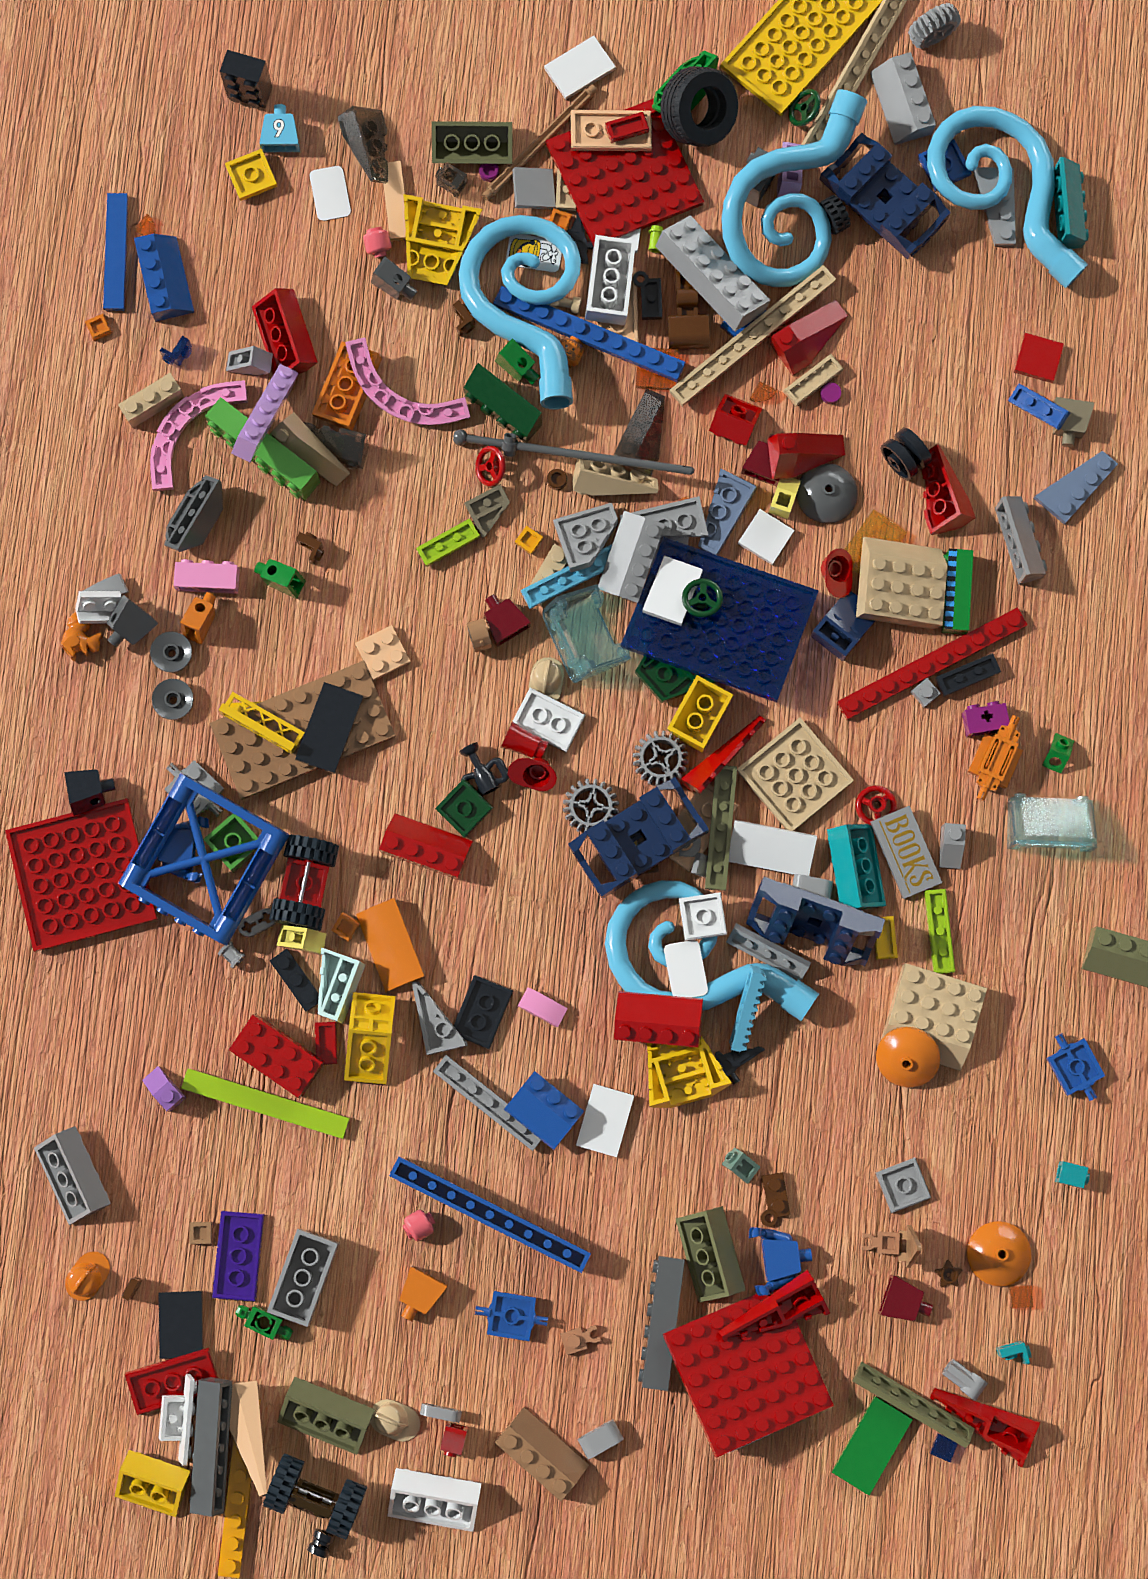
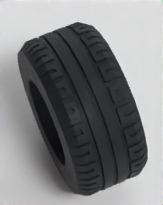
M690 66L680 70L669 80L663 91L660 108L662 122L670 136L680 143L698 147H709L719 143L732 130L738 114V96L732 81L723 72L713 68ZM703 88L708 99V109L704 119L696 125L691 115V104L696 93Z

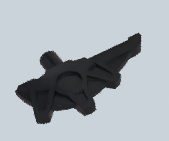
M577 212L573 226L567 230V233L577 244L581 264H588V250L594 247L592 242L587 241L585 238L584 225Z
M758 1046L741 1052L732 1050V1052L724 1055L717 1051L715 1057L726 1076L735 1085L740 1082L735 1073L736 1069L765 1051V1049Z

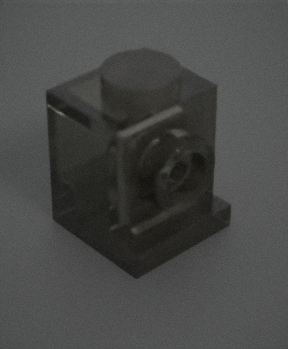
M446 162L444 167H440L435 175L437 185L452 193L456 198L468 183L467 174Z

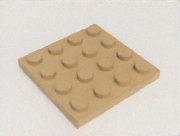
M798 718L737 768L739 775L783 827L790 831L798 828L854 781L801 718Z

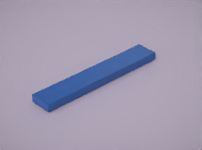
M107 193L104 311H125L128 224L127 193Z

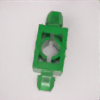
M239 1305L235 1312L236 1316L242 1320L247 1319L244 1324L245 1327L272 1340L276 1338L277 1334L282 1339L290 1340L294 1332L287 1325L282 1326L284 1318L268 1313L267 1310L257 1305L253 1306L252 1310H249L247 1306ZM258 1312L261 1315L257 1318L267 1317L270 1324H274L273 1328L271 1326L262 1328L259 1325V1320H256L255 1325H253Z

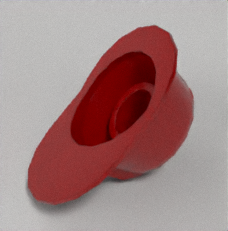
M842 548L831 551L821 564V574L825 578L826 587L829 593L837 598L847 596L852 589L853 560L848 551Z
M520 758L513 761L508 767L509 778L518 785L541 792L552 789L556 784V772L548 761L543 758Z

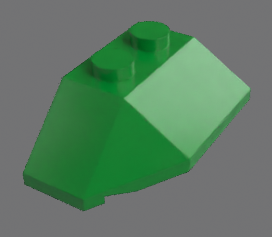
M704 50L699 53V56L693 57L681 64L655 92L654 104L652 105L653 110L661 113L663 91L674 74L690 66L717 69L718 56ZM703 88L694 96L691 111L706 96Z

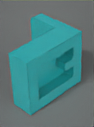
M1017 1341L996 1347L999 1357L1011 1360L1017 1358L1019 1353L1022 1363L1025 1365L1030 1364L1029 1358H1032L1031 1351L1024 1342Z

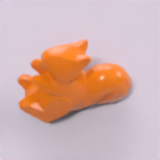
M76 612L68 618L67 626L69 628L65 631L60 644L74 662L78 652H82L86 657L89 656L87 649L97 653L100 649L102 634L98 633L88 638L85 633L89 630L91 623L80 624Z

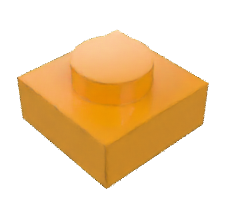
M526 525L515 540V544L532 555L543 540V536Z

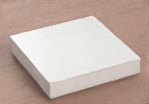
M759 509L738 541V544L773 565L794 533V530Z
M721 892L679 898L685 941L727 935Z

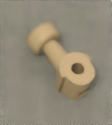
M564 297L547 305L557 309L559 307L571 308L572 313L578 314L582 298L573 297V300Z

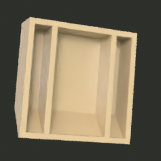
M863 537L856 618L932 630L942 626L947 577V562L943 556L942 549Z
M905 963L900 971L881 1039L888 1032L896 1028H918L929 1034L936 1042L940 1051V1065L961 1071L971 1048L987 988Z

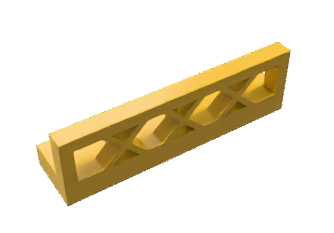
M234 692L231 693L226 703H222L219 708L221 715L292 755L305 734L302 730ZM234 698L242 702L244 710L236 711L230 707ZM255 710L260 712L262 720H252L248 717L247 712ZM276 721L279 724L280 730L274 732L266 728L265 723ZM293 731L298 736L293 743L284 738L283 733Z

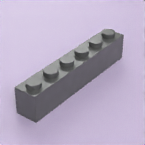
M658 1256V1260L653 1261L652 1273H656L655 1282L651 1281L649 1294L653 1295L652 1303H648L647 1316H650V1323L645 1325L644 1338H647V1346L642 1347L641 1360H645L644 1369H639L638 1382H642V1388L668 1391L672 1356L663 1334L676 1328L684 1259Z
M213 1377L198 1380L195 1440L192 1454V1485L189 1499L190 1513L213 1517L224 1513L232 1380Z

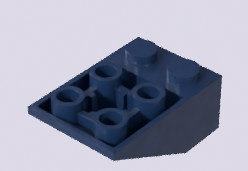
M852 591L836 602L810 636L841 661H844L875 622L874 620L856 618L858 596Z

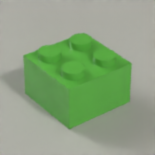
M231 814L203 840L215 852L257 840L258 837L239 816ZM257 849L221 858V860L230 871L235 873L254 856Z

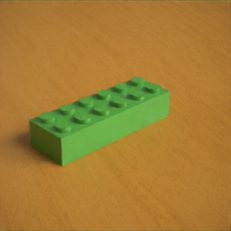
M221 397L205 415L208 421L207 425L211 428L210 432L217 438L222 436L226 440L225 443L233 449L237 437L248 418ZM268 433L251 462L254 461L258 464L257 468L266 475L270 473L278 485L288 487L290 494L297 499L301 497L306 501L321 483L318 473L314 468Z

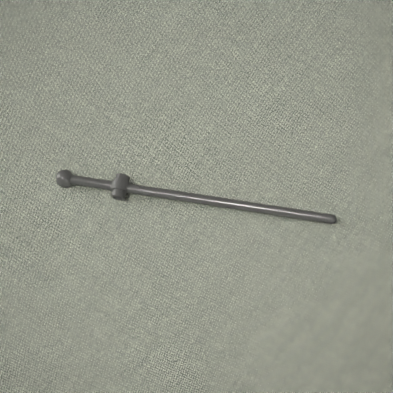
M460 429L455 431L453 441L456 445L461 446L466 443L501 447L503 454L508 457L515 456L516 451L521 450L687 475L694 473V468L690 466L518 442L514 433L504 434V439L468 435L466 431Z

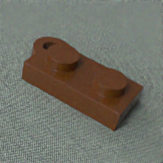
M783 1172L761 1176L767 1210L761 1214L760 1220L767 1227L774 1226L777 1223L778 1217L791 1215ZM767 1214L773 1216L772 1222H766L765 1216Z

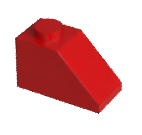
M447 1422L440 1450L444 1451V1455L450 1457H457V1454L462 1455L468 1427Z

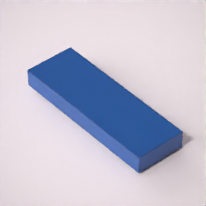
M1020 383L1008 399L1011 404L1057 430L1061 429L1070 415L1069 411Z

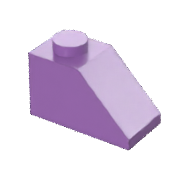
M159 1066L142 1080L153 1097L168 1112H171L186 1099V1096Z

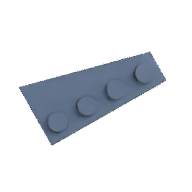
M1101 451L1034 496L1033 499L1060 522L1065 524L1118 463L1104 451Z
M720 469L719 479L715 486L714 496L705 522L709 537L700 538L699 549L717 558L757 490L755 485Z

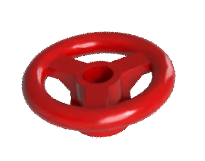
M486 446L479 452L476 458V475L479 481L487 487L499 484L505 474V458L497 447ZM491 452L489 460L482 464L485 454ZM482 471L489 472L493 480L488 481L485 479Z
M873 785L859 793L855 807L859 818L864 823L871 825V821L874 820L868 818L863 813L862 804L869 806L870 810L874 812L876 820L881 818V812L885 809L888 800H890L891 804L889 814L897 810V802L890 790L883 786ZM871 792H881L885 794L883 797L874 796L871 798V800L865 798V796ZM878 802L880 804V808H875L873 806V803Z

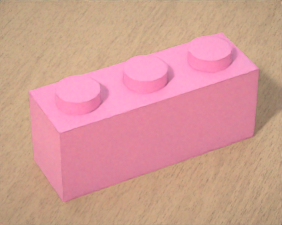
M187 559L175 562L173 586L176 591L238 594L240 569L237 565H234V562L224 561L222 564H214L213 561L204 560L202 563H193L194 561Z

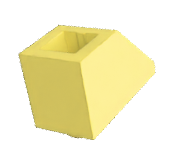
M794 478L779 480L769 513L788 519L801 482L800 480Z

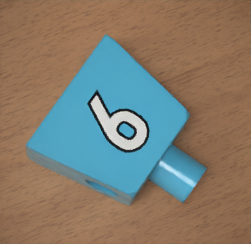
M283 104L274 105V114H265L260 137V147L263 152H300L293 114H286V106Z

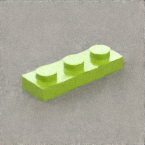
M469 518L420 545L416 550L425 566L428 567L480 538V535Z

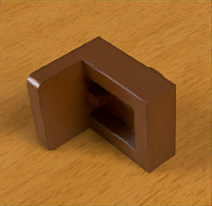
M458 300L453 304V309L463 321L456 327L458 335L461 336L470 333L474 329L475 318L467 306Z
M299 532L296 541L299 545L312 551L309 561L315 565L316 561H320L324 554L322 542L316 540L317 537L311 533L306 532V534Z

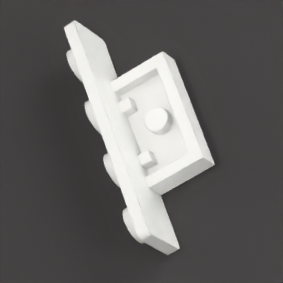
M191 1374L185 1375L184 1395H162L159 1440L180 1441L178 1460L182 1466H187V1461L191 1458L189 1438L193 1436L191 1416L195 1414L193 1394L197 1392V1381H194Z

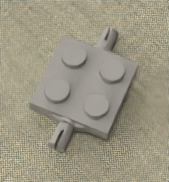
M195 760L181 771L173 763H170V766L168 765L166 768L175 776L173 781L165 788L168 794L180 773L191 777L219 794L224 791V788ZM198 794L193 803L197 816L208 809L216 817L219 816V813L223 812L214 802Z

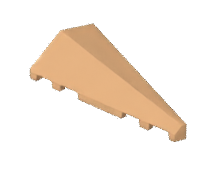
M257 1381L232 1384L230 1432L246 1464L259 1497L266 1496L267 1489Z

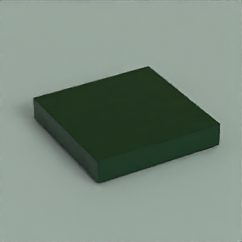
M463 779L435 809L466 838L494 807L466 779Z

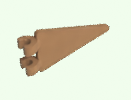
M907 1225L906 1231L899 1230L900 1239L906 1240V1253L899 1252L898 1261H906V1268H911L921 1253L922 1247L912 1225Z

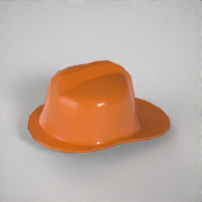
M88 1252L82 1255L65 1279L67 1293L78 1301L92 1298L109 1275L110 1264L108 1259L99 1252Z

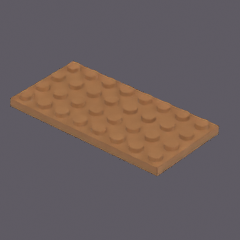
M364 661L256 704L305 732L323 683L326 682L363 696L341 759L396 737ZM256 710L247 712L248 717L252 720H262L260 712ZM227 717L209 723L241 800L319 769L295 760L302 740L292 755ZM276 721L265 723L266 728L274 732L280 730L279 724ZM293 731L283 733L284 738L293 743L298 736Z

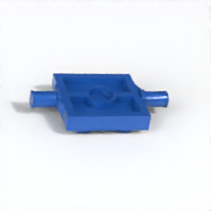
M1063 1033L1055 1036L1061 1048L1046 1059L1066 1096L1076 1091L1084 1090L1089 1101L1097 1098L1091 1086L1097 1080L1104 1077L1105 1074L1085 1038L1076 1043L1068 1044Z
M494 1291L489 1308L476 1306L475 1309L481 1310L475 1311V1315L487 1316V1335L529 1341L534 1324L547 1326L548 1323L543 1322L548 1321V1317L536 1316V1297Z

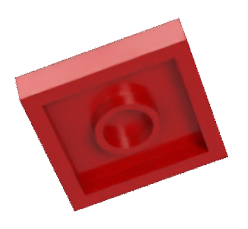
M1025 333L1014 373L1053 383L1064 343Z

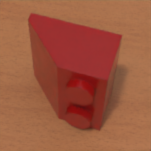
M724 394L715 412L709 431L718 437L728 438L738 445L743 444L747 446L763 408Z

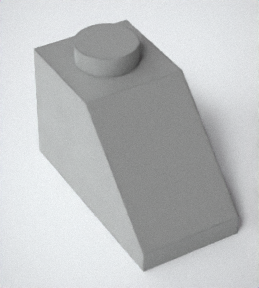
M255 346L230 351L226 371L255 376L268 374L272 367L273 353Z
M944 823L941 826L939 868H961L965 847L966 825Z

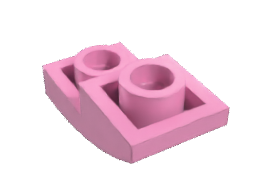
M527 988L518 1007L535 1017L541 1018L554 1027L559 1026L567 1011L566 1007L531 988Z

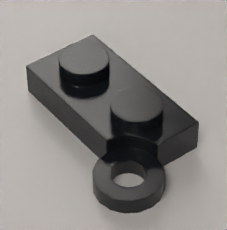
M644 271L636 272L633 275V284L641 288L642 320L662 319L661 278H649ZM639 276H642L645 280L643 282H638L637 278Z

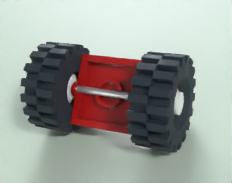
M289 835L283 854L284 857H287L279 898L273 899L270 921L321 931L325 915V909L321 908L329 867H335L339 845L308 836Z

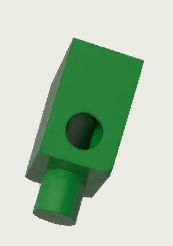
M513 338L498 353L495 362L518 382L524 377L533 385L540 377L532 369L535 361Z
M269 559L266 564L259 561L254 569V572L259 574L268 586L295 599L298 598L306 583V580L297 569Z

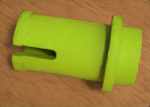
M651 226L649 230L650 243L648 251L660 253L655 245L663 231L662 226Z

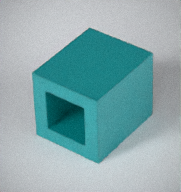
M1059 1161L1055 1183L1084 1188L1085 1185H1088L1090 1173L1087 1172L1088 1167Z

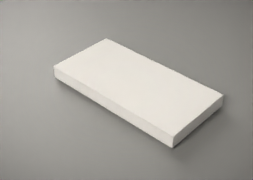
M734 820L729 862L809 876L817 836Z

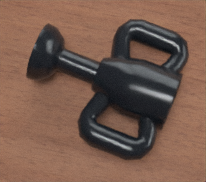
M475 742L459 751L461 755L469 756L475 767L473 769L474 772L465 774L461 781L463 779L467 781L475 779L478 786L477 791L484 796L497 790L501 786L500 784L505 783L509 779L508 769L501 758H493L486 765L482 764L476 754L479 745L478 742ZM494 764H496L502 777L496 778L491 768Z

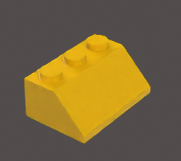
M696 675L667 730L677 738H680L683 743L703 753L729 706L733 694Z
M129 1450L119 1470L114 1497L176 1518L191 1471L181 1466H175L163 1460L146 1456L140 1452Z

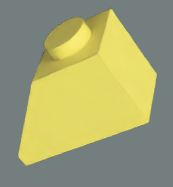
M281 925L277 946L321 954V947L324 948L326 933L309 928Z

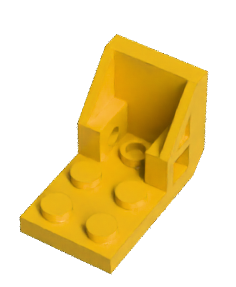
M353 992L345 1081L387 1083L395 996Z

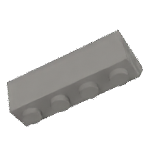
M911 52L892 57L872 70L870 75L894 145L932 135L936 123Z
M1004 496L996 505L995 511L1018 585L1042 579L1046 574L1047 566L1045 560H1041L1039 553L1041 552L1040 543L1038 540H1035L1033 534L1035 533V527L1033 522L1029 521L1027 515L1029 514L1028 505L1026 502H1023L1022 496Z
M624 511L597 589L638 603L665 524Z
M76 1126L56 1133L34 1147L69 1225L111 1204Z

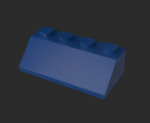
M149 234L134 238L150 310L155 322L195 313L177 237Z

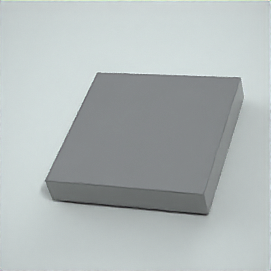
M513 168L515 208L553 210L556 207L553 169Z
M915 1157L875 1173L891 1213L931 1198Z

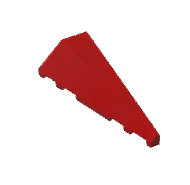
M759 715L681 778L680 783L692 793L696 791L700 795L766 722V719Z
M807 1269L721 1329L719 1333L725 1342L727 1338L740 1335L744 1337L748 1336V1332L756 1330L764 1332L791 1325L794 1320L802 1318L810 1320L812 1316L821 1313L828 1315L830 1311Z
M937 1388L933 1389L930 1399H937L946 1406L945 1410L947 1412H954L962 1418L961 1421L975 1428L974 1432L987 1442L992 1441L1001 1448L1002 1454L1005 1456L1009 1454L1017 1460V1465L1023 1468L1040 1422Z

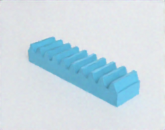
M750 965L729 1040L731 1050L741 1052L747 1050L748 1035H751L750 1027H753L752 1020L756 1018L754 1012L758 1011L756 1004H760L758 996H762L761 988H764L763 981L767 979L764 970L759 966Z

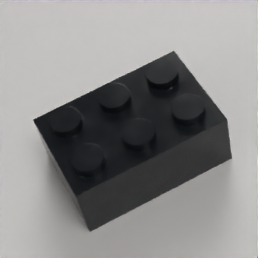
M227 50L220 69L227 98L236 103H247L253 108H266L273 88L266 61Z

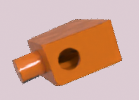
M205 592L202 599L195 597L180 621L182 635L187 639L202 645L215 618L213 605L216 600L215 595Z
M411 1266L399 1299L407 1304L401 1316L412 1322L418 1311L426 1315L448 1285Z

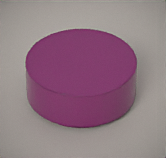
M481 164L479 167L481 179L486 182H493L499 176L498 165Z
M832 382L825 384L821 389V399L827 404L838 402L841 396L840 387Z

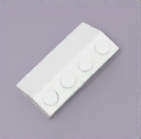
M396 1468L390 1494L388 1517L473 1532L482 1483Z

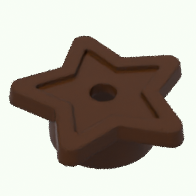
M946 1260L943 1268L935 1269V1273L941 1277V1287L948 1284L956 1287L959 1286L958 1276L962 1272V1268H955L949 1260Z

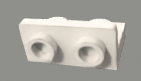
M79 591L75 608L78 622L80 624L107 623L121 599L120 591Z

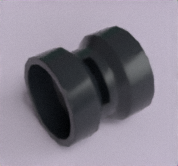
M316 1528L313 1534V1542L309 1544L307 1550L316 1556L327 1558L330 1552L329 1546L333 1544L336 1536Z

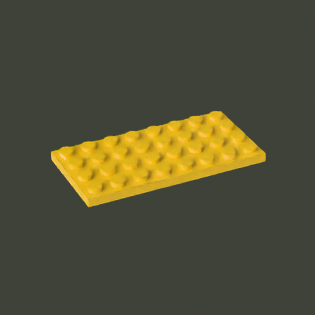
M778 0L720 64V68L778 115L782 116L800 92L809 86L877 10L883 0Z

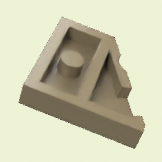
M500 484L464 503L482 538L488 534L510 501Z

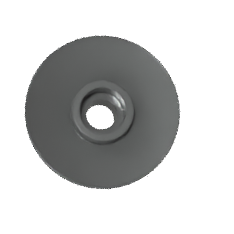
M165 632L153 641L150 656L157 668L164 672L173 673L187 666L192 656V648L184 635L178 632ZM172 650L176 651L174 657L169 656V652Z
M179 679L162 681L156 686L152 694L154 710L158 715L169 720L180 719L188 714L194 701L191 688ZM173 697L177 698V703L175 704L170 703Z

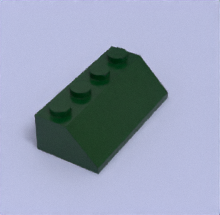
M477 363L463 387L464 397L470 403L478 404L481 407L480 410L485 415H492L497 419L496 422L504 429L507 427L512 433L516 434L517 440H523L527 443L542 426V412L481 364Z

